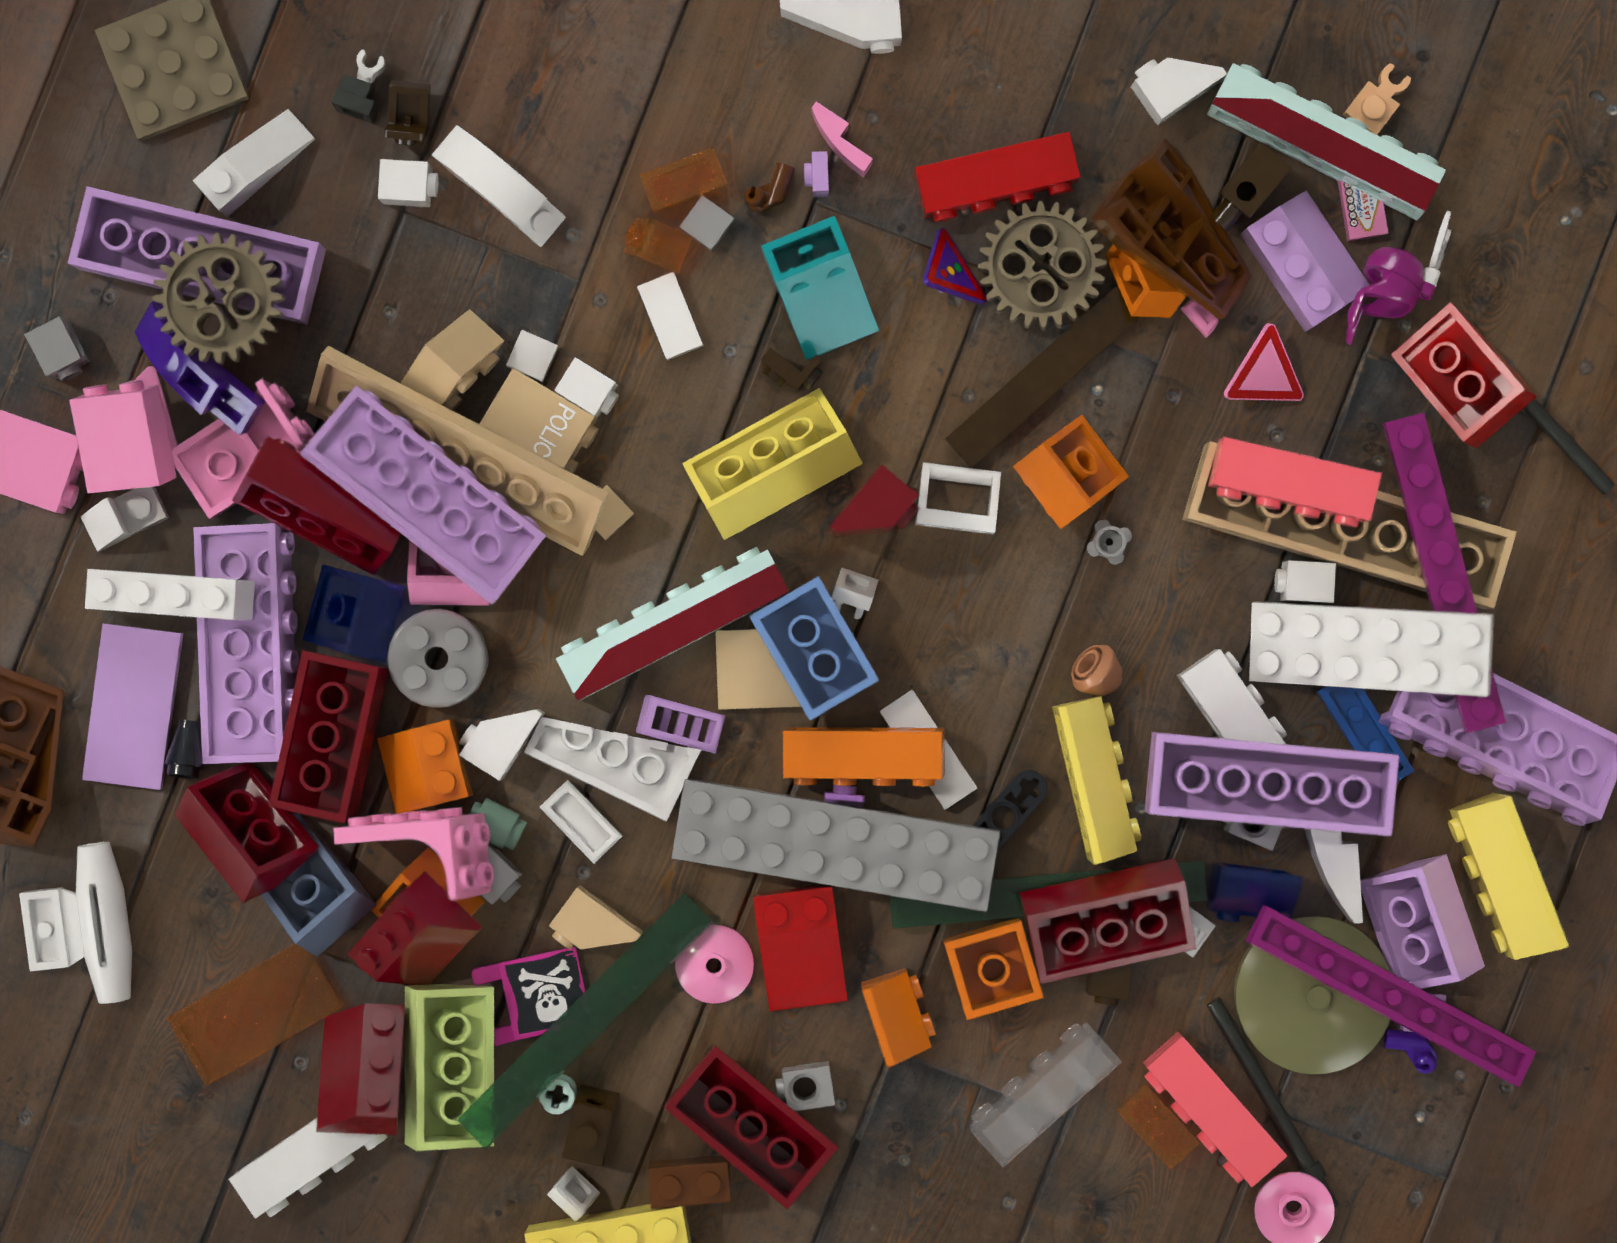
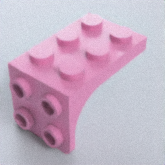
M261 379L255 383L258 388L255 394L264 400L265 404L248 432L238 435L222 420L217 419L171 449L175 468L207 517L211 520L237 504L232 499L267 436L274 440L279 438L288 441L299 453L315 436L304 419L300 420L298 416H294L290 409L295 406V403L283 386L279 387L276 382L271 384Z
M462 807L428 812L426 810L403 812L402 814L383 813L348 818L349 826L334 828L335 844L416 839L430 845L438 853L445 866L448 895L451 900H461L487 894L491 891L494 871L489 862L488 844L490 841V829L485 822V813L463 815Z

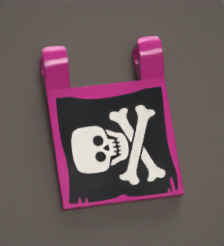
M573 946L572 949L563 948L505 962L479 966L472 970L473 982L476 985L502 979L511 1025L494 1028V1046L592 1023L576 946Z

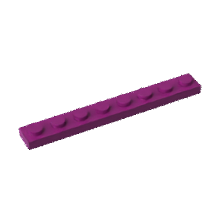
M1420 413L1383 423L1432 611L1477 613L1425 414ZM1492 669L1491 692L1488 697L1454 694L1464 733L1506 723Z
M1262 906L1245 941L1513 1086L1520 1087L1536 1054V1051L1267 906Z

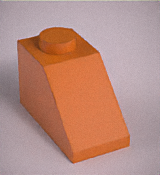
M1114 245L1111 246L1105 255L1131 316L1171 318L1185 299V295L1118 250Z

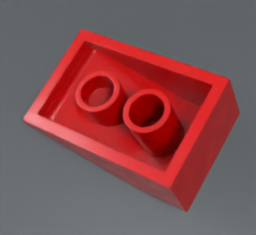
M1452 302L1446 305L1391 354L1459 438L1476 449L1537 397L1514 368Z
M822 884L755 893L753 900L769 1011L848 1001L832 885Z

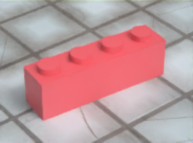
M1222 437L1218 440L1208 486L1218 488L1216 495L1220 497L1240 500L1241 494L1256 497V505L1279 509L1281 503L1296 507L1295 514L1319 518V513L1321 512L1335 516L1334 523L1357 528L1359 522L1371 521L1382 473Z
M1179 1032L1175 1033L1143 1062L1149 1070L1144 1076L1159 1094L1166 1089L1176 1100L1170 1107L1185 1124L1191 1119L1202 1130L1196 1135L1212 1154L1219 1149L1228 1160L1222 1166L1238 1184L1245 1179L1253 1187L1287 1157L1286 1153Z

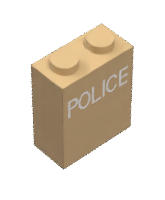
M512 368L479 424L573 474L579 462L574 460L581 446L588 449L599 430L594 426L597 421L595 416Z

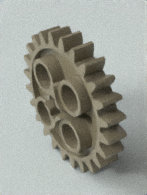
M1042 201L1038 202L1036 212H1031L1027 204L1024 203L1022 204V215L1019 217L1012 210L1007 211L1009 221L1007 225L1002 221H995L994 225L999 232L998 235L992 233L985 234V240L992 247H983L979 250V255L989 259L987 262L978 264V271L989 273L988 276L980 280V286L993 288L987 294L986 299L988 302L996 299L1000 300L996 309L998 314L1007 309L1011 310L1010 323L1013 324L1019 316L1025 317V329H1028L1033 319L1039 320V326L1041 331L1046 328L1047 320L1053 319L1057 328H1061L1063 315L1066 314L1074 322L1077 319L1076 307L1086 312L1089 310L1090 306L1085 299L1086 296L1098 298L1099 292L1092 284L1104 283L1105 277L1096 273L1095 270L1105 268L1106 260L1095 258V256L1104 250V245L1091 244L1098 232L1097 230H1091L1085 233L1083 229L1086 226L1087 218L1084 217L1075 223L1072 220L1073 208H1070L1063 216L1059 214V203L1055 202L1050 212L1045 211ZM1041 229L1049 232L1052 236L1051 243L1044 247L1034 245L1030 240V236L1036 230ZM1021 241L1039 262L1048 259L1049 271L1059 280L1065 282L1068 285V289L1062 290L1045 270L1042 269L1038 273L1035 272V261L1024 251L1018 249L1015 243ZM1067 256L1075 257L1080 262L1081 268L1076 273H1065L1059 267L1060 260ZM1010 258H1018L1024 263L1025 269L1019 275H1009L1003 269L1004 262ZM1041 284L1049 286L1054 294L1052 299L1047 302H1038L1031 294L1034 287Z
M218 232L214 233L212 244H209L203 235H198V247L194 248L191 244L184 241L182 242L185 251L183 256L173 251L169 253L175 262L173 267L160 265L161 270L167 274L166 280H154V284L163 289V294L153 296L152 300L163 304L164 308L155 312L154 316L158 319L168 320L160 330L164 334L176 333L171 340L173 346L178 347L187 342L184 348L185 355L191 357L199 349V360L205 363L209 360L211 353L214 354L215 361L218 364L224 363L226 353H229L233 361L240 362L241 349H244L245 352L253 356L255 351L252 343L257 341L266 346L268 342L263 336V332L265 330L270 332L278 331L270 323L272 317L279 318L284 315L274 308L275 303L285 301L283 295L274 293V289L280 287L283 284V280L269 277L277 269L276 265L273 263L262 265L267 256L263 250L251 255L254 244L249 240L238 248L239 239L234 234H231L226 244H224L223 237ZM232 261L235 266L233 276L229 280L220 281L217 276L218 267L223 262ZM201 268L206 269L213 286L226 294L222 300L239 325L236 330L232 329L224 310L212 303L216 298L200 275L199 270ZM190 282H198L200 286L199 296L191 302H186L183 297L184 287ZM247 295L253 296L255 299L253 312L249 315L241 316L237 309L239 300ZM211 316H218L221 322L219 332L213 336H206L203 331L205 320Z

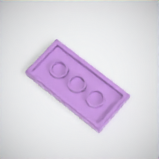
M102 624L82 780L157 790L163 789L166 771L164 763L169 748L183 633Z

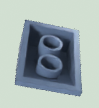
M292 812L319 848L314 855L275 889L261 896L294 943L318 957L377 904L357 877L300 813Z

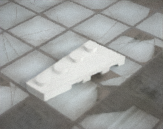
M541 717L524 751L526 755L667 822L683 789L684 780L688 779L701 750L671 745L666 742L642 739L627 734L594 729L589 726Z

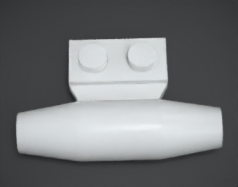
M110 842L80 845L77 847L76 892L63 887L19 893L29 969L31 972L66 968L84 957L98 1003L107 1004L125 1001L131 998L132 944L124 886Z

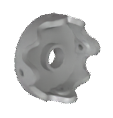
M444 609L425 610L405 620L395 631L388 650L389 672L399 691L409 700L422 706L433 708L450 707L473 696L478 691L489 664V654L480 628L467 617ZM441 647L447 652L448 662L443 669L434 670L428 665L426 657L430 649Z

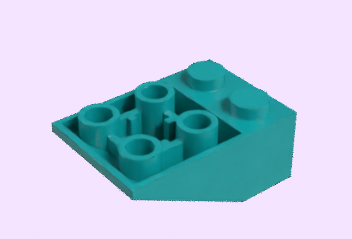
M835 216L761 245L762 254L806 361L812 359L815 355L820 356L879 331L850 251Z

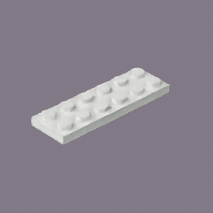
M1255 601L1252 602L1249 681L1488 697L1491 692L1494 614Z

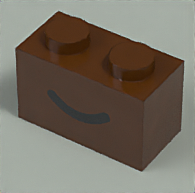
M722 1155L650 1161L648 1177L651 1209L731 1202L729 1161Z

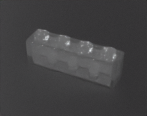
M1088 1022L1084 1023L1081 1027L1078 1023L1072 1025L1060 1037L1063 1043L1052 1053L1047 1049L1039 1054L1030 1064L1033 1068L1032 1071L1023 1079L1019 1076L1011 1079L1000 1091L1004 1096L993 1105L989 1102L985 1103L971 1116V1119L974 1121L969 1126L971 1132L1002 1167L1006 1166L1122 1062Z

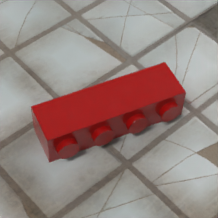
M1070 132L915 167L914 171L924 219L934 217L935 223L955 219L958 217V211L971 208L973 214L988 212L996 209L995 203L1010 200L1011 205L1030 202L1034 200L1033 194L1049 191L1050 196L1065 194L1073 191L1072 185L1077 184L1080 179Z

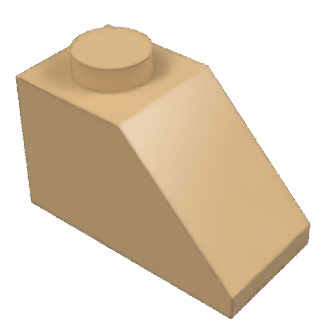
M581 885L575 889L549 925V927L555 930L552 937L568 949H572L574 945L579 949L633 942L637 941L643 932Z

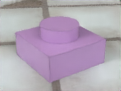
M827 151L812 152V163H804L805 187H813V197L829 196Z

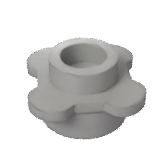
M1107 520L1098 521L1094 526L1096 533L1093 541L1087 544V552L1092 557L1102 556L1107 558L1113 565L1121 563L1124 560L1123 551L1126 543L1132 539L1131 531L1126 527L1119 529L1118 527L1111 526ZM1108 538L1113 540V544L1111 546L1106 545V540Z

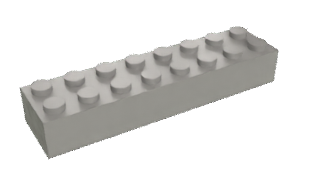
M689 778L684 780L672 859L987 912L1000 830Z

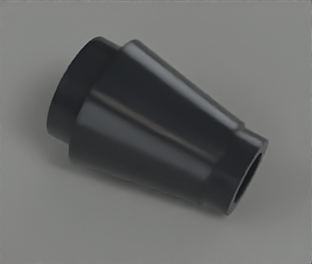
M178 720V725L164 763L165 766H168V776L183 779H199V771L204 770L200 722Z

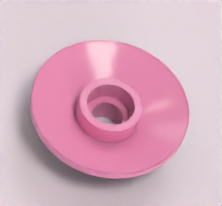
M705 925L692 931L682 941L676 954L675 969L680 984L689 995L706 1003H724L734 999L745 990L753 974L754 958L748 942L736 930L724 925ZM711 958L720 960L722 964L721 970L716 973L710 972L706 966L707 961Z
M1285 1172L1274 1176L1262 1186L1255 1200L1254 1213L1258 1228L1272 1243H1318L1331 1229L1335 1209L1330 1192L1320 1180L1302 1172ZM1295 1200L1301 1204V1207L1297 1211H1289L1286 1208L1287 1203Z

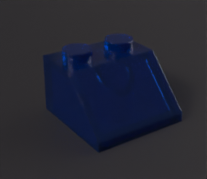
M322 564L303 640L347 654L386 662L398 612L402 606L405 586Z
M1212 861L1206 908L1216 912V919L1239 922L1240 915L1257 918L1262 906H1267L1291 919L1302 885V876L1291 871Z

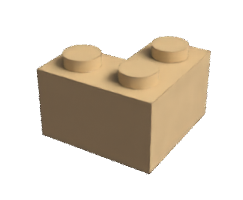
M469 309L425 344L401 381V384L455 411L462 402V399L458 396L460 392L462 394L465 393L474 384L479 372L485 376L498 363L500 358L496 353L505 340Z

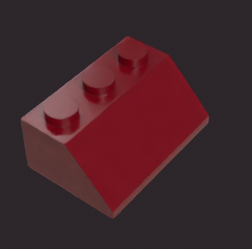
M881 465L832 523L829 532L834 537L891 532L895 526L902 530L919 509L915 504L919 495L884 465Z
M252 762L239 764L188 786L175 813L180 823L243 903L275 889L314 855L319 848L291 811L268 806L272 787Z
M424 871L392 902L351 949L348 955L357 963L361 970L368 973L376 982L429 985L476 935L482 926L458 902L451 900L448 893Z
M364 1003L325 1017L316 1132L397 1135L405 1005Z

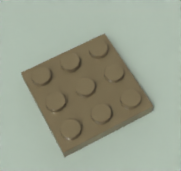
M169 0L94 30L136 137L140 142L250 99L211 0Z

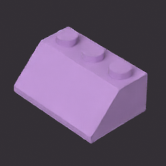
M1307 190L1277 207L1247 227L1240 234L1305 332L1352 302L1360 289L1369 286V283Z
M1447 854L1414 861L1360 880L1361 893L1390 973L1422 989L1462 981L1485 967Z

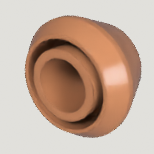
M1094 645L1084 650L1076 659L1071 672L1073 686L1080 692L1096 696L1111 694L1119 688L1122 682L1123 670L1111 647L1108 645Z

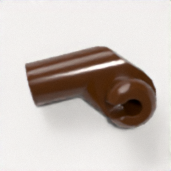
M776 163L770 183L757 188L752 186L746 190L744 196L746 204L752 210L764 212L782 204L786 199L795 168L787 164Z

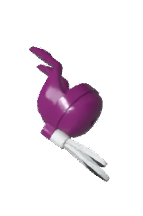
M1447 211L1444 216L1429 267H1426L1425 270L1415 255L1403 249L1382 247L1369 255L1363 271L1364 276L1372 285L1364 287L1357 292L1354 302L1348 310V325L1346 329V343L1348 345H1352L1362 315L1400 318L1410 313L1419 299L1432 300L1440 276L1439 268L1452 231L1448 229L1451 211ZM1364 297L1378 298L1371 304L1362 305Z

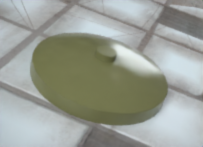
M1304 915L1290 918L1390 972L1384 956L1373 941L1348 923L1319 915ZM1252 945L1245 952L1238 967L1234 984V1003L1239 1023L1254 1047L1270 1061L1285 1069L1313 1075L1343 1070L1354 1065L1369 1054L1381 1040L1388 1027L1390 1019Z

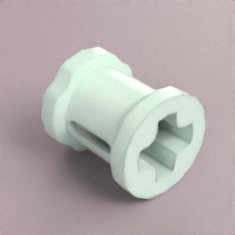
M555 1074L545 1081L539 1093V1100L547 1112L560 1115L572 1107L578 1088L570 1076ZM556 1085L563 1086V1094L569 1096L564 1097L561 1103L555 1102L554 1094L549 1093V1091L555 1089Z

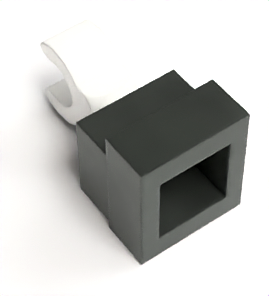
M361 50L356 60L359 68L357 78L343 74L331 103L336 111L373 124L378 108L372 100L375 94L372 83L377 76L383 73L386 62L384 57L380 56L377 65L368 68L364 65L367 54L365 50Z

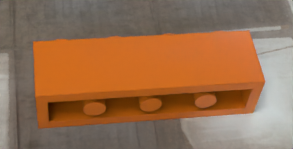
M787 727L783 730V778H793L794 785H816L817 778L833 779V785L839 786L856 785L857 779H872V785L893 786L896 785V779H912L913 786L936 785V779H943L945 775V728Z

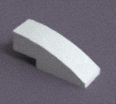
M1305 828L1312 858L1321 880L1332 899L1349 921L1363 923L1358 843L1352 841L1342 842L1341 831Z

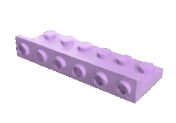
M357 386L353 388L301 452L304 458L491 604L499 598L546 536L540 531L539 525L532 518L518 514L508 506V501L504 496L494 490L489 491L477 481V477L470 469L462 465H456L445 456L444 450L438 444L430 440L426 441L414 432V428L408 420L398 415L394 416L382 406V402L375 394L367 390L363 391Z
M275 523L193 527L195 576L255 581L252 620L197 617L202 763L277 762L296 682V673L299 668V655L294 646V634L298 629L297 614L293 610V594L296 591L297 582L291 566V555L295 550L294 535Z
M1494 674L1506 719L1504 724L1464 733L1454 694L1397 691L1389 712L1382 714L1379 719V723L1389 727L1388 732L1393 736L1403 740L1413 739L1423 744V749L1429 754L1437 757L1447 756L1459 762L1458 767L1468 773L1484 774L1493 779L1492 783L1496 787L1510 792L1516 790L1528 796L1527 801L1532 805L1544 809L1552 808L1562 813V819L1574 825L1584 826L1585 824L1602 820L1617 780V734Z

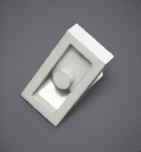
M155 486L135 488L114 499L107 497L80 516L97 552L170 518Z

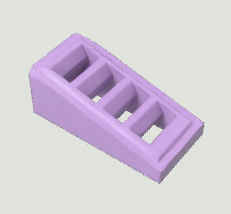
M646 695L636 727V733L716 754L726 716ZM659 706L663 707L656 730L651 727L656 708ZM672 711H678L673 734L667 733ZM688 714L694 716L689 737L685 738L682 736ZM703 718L709 719L710 722L705 741L700 742L698 737Z

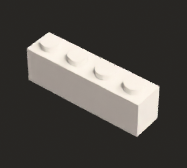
M88 569L85 609L226 620H252L255 581Z
M1215 649L1177 675V678L1219 738L1286 744L1283 741V738L1287 736L1286 731L1274 716L1268 719L1260 707L1265 703L1262 696L1252 684L1247 687L1238 675L1242 668L1229 651L1223 654L1221 649Z
M316 1118L237 1171L229 1178V1181L255 1219L264 1212L270 1218L289 1205L286 1198L292 1193L299 1190L302 1195L306 1194L322 1182L319 1177L320 1174L329 1168H332L337 1173L355 1160L351 1153L363 1145L369 1151L388 1138L387 1135L316 1132Z

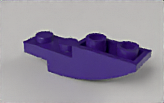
M152 301L137 326L135 334L154 367L169 385L201 415L211 411L238 435L248 432L265 401L223 366L216 363L212 357L206 363L200 361L199 349L190 357L184 354L187 342L178 347L173 346L171 340L176 333L164 334L160 330L168 320L158 319L154 316L155 312L164 307Z

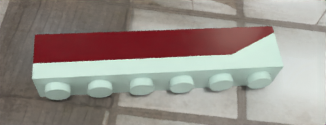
M1232 64L1206 115L1337 181L1341 180L1415 220H1418L1423 215L1446 169L1438 166L1436 159L1424 153L1414 154L1402 148L1403 144L1391 136L1382 135L1380 137L1368 131V127L1355 118L1347 117L1344 119L1332 113V108L1319 100L1308 101L1296 95L1297 91L1288 84L1282 82L1274 84L1262 78L1260 71L1252 66Z
M755 547L736 557L739 564L725 571L723 565H720L701 575L704 582L692 589L685 583L666 593L669 600L657 607L650 601L631 611L634 618L622 625L616 619L596 629L599 637L587 643L581 637L561 647L564 655L556 658L577 701L612 685L790 593L768 549L760 553L758 547Z

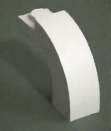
M458 125L455 126L432 154L456 178L482 196L540 247L544 245L566 218L524 177Z

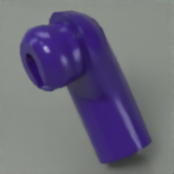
M1386 1029L1384 1033L1385 1049L1405 1050L1415 1065L1416 1070L1420 1073L1428 1074L1435 1070L1437 1054L1427 1039L1414 1032Z

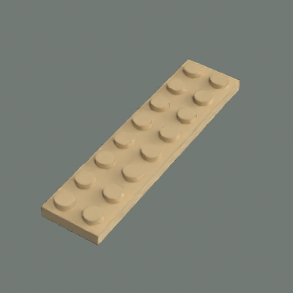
M330 346L322 352L309 397L307 412L327 421L355 386L363 391L372 392L380 399L382 406L390 413L408 420L413 426L414 432L426 441L430 440L438 444L444 450L447 458L456 465H462L470 469L477 477V481L489 491L494 490L504 496L508 501V506L518 514L532 518L539 525L540 531L546 535L545 537L581 556L584 555L590 546L609 492Z

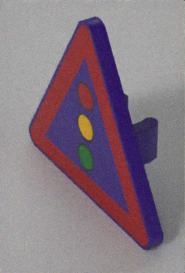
M940 228L936 232L923 276L924 284L927 287L938 290L940 293L945 292L982 305L987 301L985 293L947 230Z

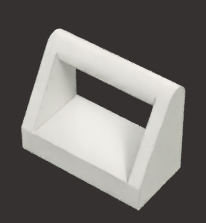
M923 462L917 504L919 509L916 513L915 525L993 535L996 529L1001 472ZM929 479L991 486L987 516L926 508Z

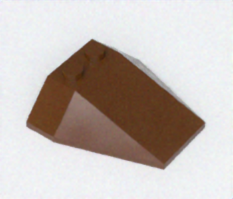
M1164 139L1118 180L1092 217L1100 232L1105 237H1108L1118 250L1219 320L1227 316L1251 277L1226 230L1210 218L1214 209L1191 168L1167 139Z
M1 666L0 844L35 847L52 812L64 690Z

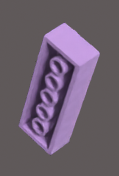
M87 186L68 264L82 271L163 290L154 284V280H166L167 274L161 270L160 265L173 267L175 262L169 253L173 251L183 256L185 251L182 242L186 241L196 248L198 247V235H203L209 244H212L214 233L218 232L222 235L224 244H226L231 234H234L239 239L238 248L249 240L254 244L251 255L263 250L267 256L262 265L268 263L276 265L277 269L269 277L283 280V284L274 289V293L285 297V301L274 304V308L284 314L283 317L279 318L308 325L326 248L319 242ZM226 261L218 267L217 276L220 281L229 280L235 272L233 262ZM201 268L199 273L214 293L216 298L214 302L225 305L222 298L226 294L213 286L206 269ZM190 282L183 289V295L197 298L200 294L198 282ZM247 295L241 298L237 308L253 312L255 308L254 297Z
M1152 732L1145 812L1156 815L1392 836L1399 755Z

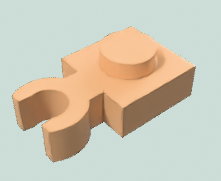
M1392 63L1388 64L1379 74V86L1377 87L1368 81L1343 113V116L1355 118L1363 122L1368 127V131L1377 135L1400 105L1391 97L1402 93L1409 86L1411 78L1407 75L1400 84H1392L1389 81V73L1393 70L1394 65Z

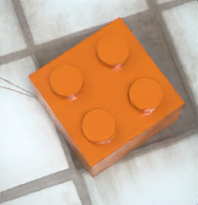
M1018 917L943 939L967 1020L1044 998L1023 925Z

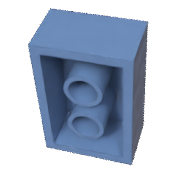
M819 576L749 616L809 720L879 681Z

